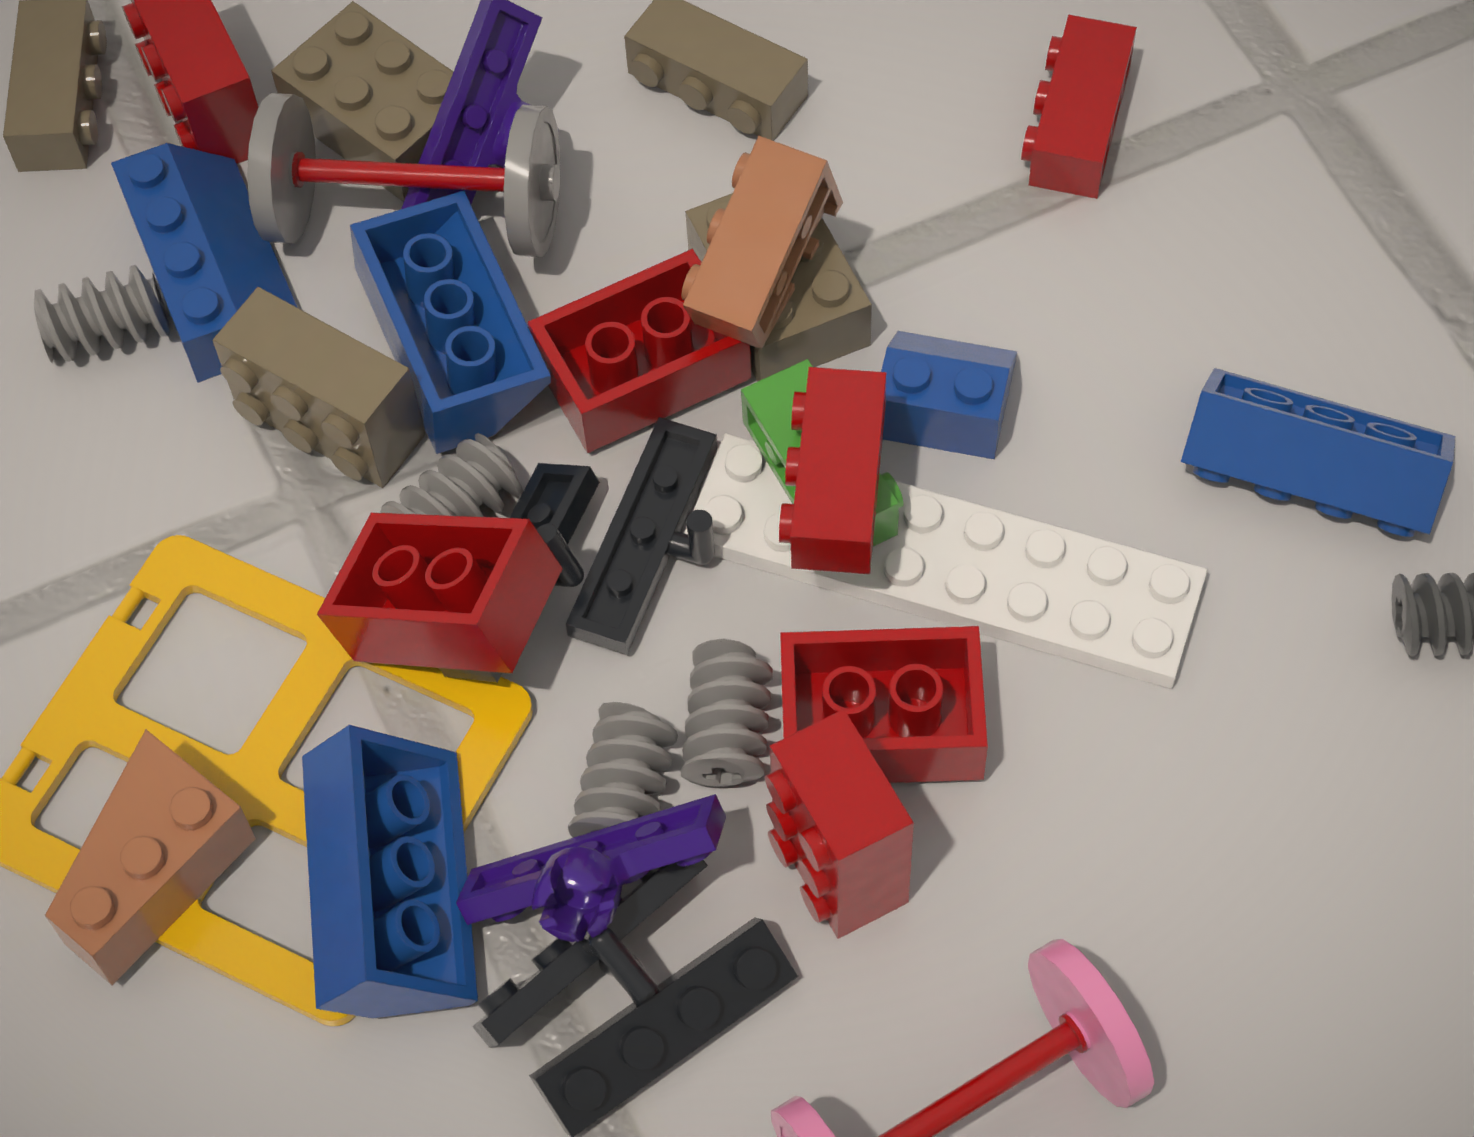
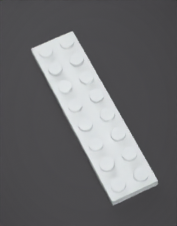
M727 433L724 434L694 507V510L707 511L712 517L714 557L952 626H979L980 634L1169 689L1173 688L1205 582L1207 568L896 481L904 502L903 507L899 508L898 535L873 546L870 574L791 569V544L779 543V523L782 503L792 504L756 443L745 438Z

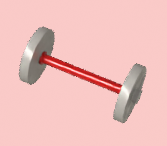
M270 93L260 103L254 117L249 141L247 179L249 205L254 226L264 241L294 244L303 235L310 218L315 183L504 192V215L507 237L513 254L525 257H544L550 248L555 231L560 190V146L553 111L547 106L522 105L517 110L509 133L505 168L316 159L313 126L310 113L303 98L295 94Z

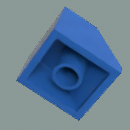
M897 331L887 346L881 372H887L883 440L995 460L1017 351Z

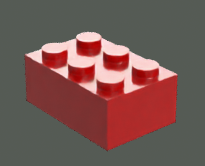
M131 0L130 4L122 6L134 38H144V41L136 43L135 46L147 75H152L154 80L160 78L162 80L154 84L167 117L172 116L175 122L181 120L180 123L173 125L181 146L235 159L236 164L248 160L253 121L259 107L250 77L212 0Z
M693 248L527 322L528 328L551 375V383L548 386L587 453L657 422L658 417L666 418L751 379L750 345L694 324L683 306L685 300L682 299V288L685 278L693 265H701L702 263Z
M371 512L317 612V616L353 661L513 673L563 568L530 519Z
M979 626L780 632L784 738L845 709L889 783L984 780L988 743Z
M845 709L770 745L771 773L765 776V782L772 797V802L766 804V808L774 828L768 831V837L782 865L786 868L794 864L805 882L804 885L800 886V892L813 919L817 923L827 920L837 939L909 903L914 822Z

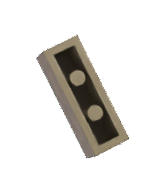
M19 0L3 138L18 172L87 169L89 145H96L98 140V125L93 111V101L102 97V77L97 61L98 55H104L107 48L104 23L102 20L94 19L88 0Z
M653 0L624 36L629 74L646 86H656L681 98L693 109L706 110L730 122L736 129L746 134L753 133L774 141L808 97L807 58L684 0Z

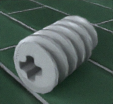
M132 265L129 268L128 285L123 286L113 271L106 272L105 290L101 292L98 291L89 277L82 278L81 297L75 298L65 283L58 284V301L54 304L50 303L41 289L35 290L34 293L35 317L44 348L51 363H53L54 347L66 361L75 360L78 341H80L90 355L98 354L100 352L101 335L106 338L114 349L122 348L125 329L130 332L138 343L145 342L147 339L148 323L150 322L162 337L169 336L170 334L169 323L156 278L152 273V278L146 279L136 265Z
M477 433L475 434V441L466 439L458 444L456 448L457 456L448 454L441 457L437 464L438 472L434 470L424 471L418 480L420 488L413 485L403 488L399 495L401 504L395 501H388L382 505L380 512L484 517L479 508L483 503L497 513L504 510V503L498 493L501 488L517 498L522 495L523 489L507 457L491 440Z
M723 638L701 643L692 652L694 669L690 673V688L692 692L688 696L687 701L690 715L685 720V735L688 738L684 742L682 749L685 763L680 769L681 777L691 783L709 787L731 786L759 779L764 775L765 766L761 760L754 756H759L766 751L767 741L766 738L757 732H762L769 726V716L761 708H765L771 703V691L763 685L773 680V668L766 662L756 659V652L751 646L740 641Z
M609 702L603 703L598 709L600 720L592 732L594 744H592L586 756L588 768L585 769L580 779L582 792L579 793L574 802V810L577 816L573 817L568 825L570 836L574 838L660 811L659 802L649 795L662 793L666 788L665 778L655 771L667 770L671 766V754L664 750L663 747L673 746L677 742L678 734L674 728L662 722L656 715L632 704Z

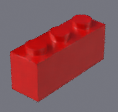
M1068 14L1063 36H1052L1045 70L1053 71L1050 82L1040 80L1033 115L1041 116L1038 127L1028 125L1022 147L1021 160L1031 162L1029 186L1098 198L1131 67L1137 27Z
M809 367L806 392L794 391L791 428L792 430L802 431L800 447H788L785 485L796 486L794 504L782 503L779 523V543L791 544V569L870 574L886 409L887 372Z

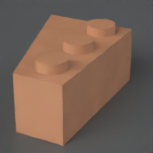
M758 135L751 153H743L735 166L732 176V187L735 189L726 209L719 208L710 222L707 232V243L710 245L701 265L695 264L689 270L682 288V299L685 300L683 306L694 324L762 349L795 290V284L791 283V280L801 257L812 260L819 247V240L811 237L824 213L836 217L843 204V200L827 160Z
M145 729L50 904L45 917L63 943L109 984L113 985L256 838L241 806Z

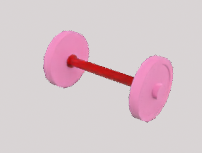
M1064 939L1052 940L1029 955L1028 970L1033 989L1053 1029L877 1137H934L1069 1054L1081 1073L1103 1097L1116 1107L1128 1108L1152 1092L1155 1082L1150 1059L1137 1029L1121 1001L1101 973L1079 949ZM794 1096L771 1110V1122L777 1137H835L817 1111L803 1097Z

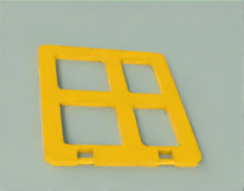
M183 535L170 536L159 542L130 583L131 588L113 615H109L21 743V750L2 778H0V866L57 893L80 849L35 828L36 819L83 750L95 747L128 762L145 729L241 806L250 827L263 826L307 847L304 791L282 781L281 777L346 672L355 666L371 670L474 718L470 729L456 750L463 831L465 833L532 718L531 699L528 692L522 686L503 677H500L497 683L445 677L439 668L353 661L317 616V612L325 599L324 597ZM191 593L205 595L307 642L302 654L245 743L234 754L219 752L117 704L119 695L184 598ZM147 598L158 603L142 629L140 630L127 624V621L141 600ZM36 757L50 765L30 793L16 785ZM213 883L155 941L323 1025L340 1026L355 1018V1015L316 1009L313 962L202 908V901Z

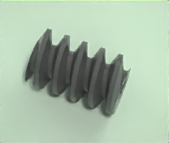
M1422 573L1416 575L1411 585L1403 574L1396 575L1392 583L1391 597L1393 623L1397 636L1403 639L1408 655L1416 656L1418 654L1422 637L1429 638L1434 655L1444 654L1448 637H1455L1461 655L1470 654L1474 640V573L1469 574L1464 583L1456 573H1446L1442 575L1438 584H1436L1435 579L1429 573Z

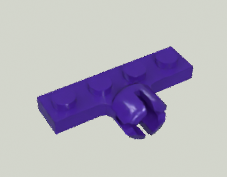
M508 0L480 1L418 164L474 167L495 165L499 168H505L509 133L515 113L522 105H531L520 99L517 94V84L543 17ZM409 187L401 209L461 191L465 192L470 204H472L476 191Z
M714 794L471 869L456 904L467 925L489 918L496 922L506 921L519 915L529 906H532L533 910L545 907L539 920L542 929L558 939L570 942L583 941L586 932L591 937H595L604 933L611 924L620 901L622 885L639 880L652 869L675 862L679 866H689L698 863L715 851L724 827L726 815L717 795Z

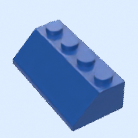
M165 143L111 162L197 383L221 375L220 368L222 366L212 340L257 287L297 307L270 242L262 240L254 226L248 190L235 159Z
M464 191L350 225L355 270L395 361L410 369L423 425L436 454L457 448L462 440L471 439L475 441V434L477 433L487 438L494 436L551 383L549 370Z
M1214 368L1201 390L1181 462L1194 466L1193 473L1207 480L1227 483L1230 477L1254 483V491L1263 496L1283 501L1290 500L1291 495L1316 501L1315 508L1330 516L1349 519L1352 518L1354 512L1378 519L1377 526L1389 533L1413 537L1415 531L1430 535L1453 465L1456 436Z
M348 725L302 756L316 1009L374 1019L470 1006L478 1001L472 924H466L456 904L458 896L468 878L457 752Z

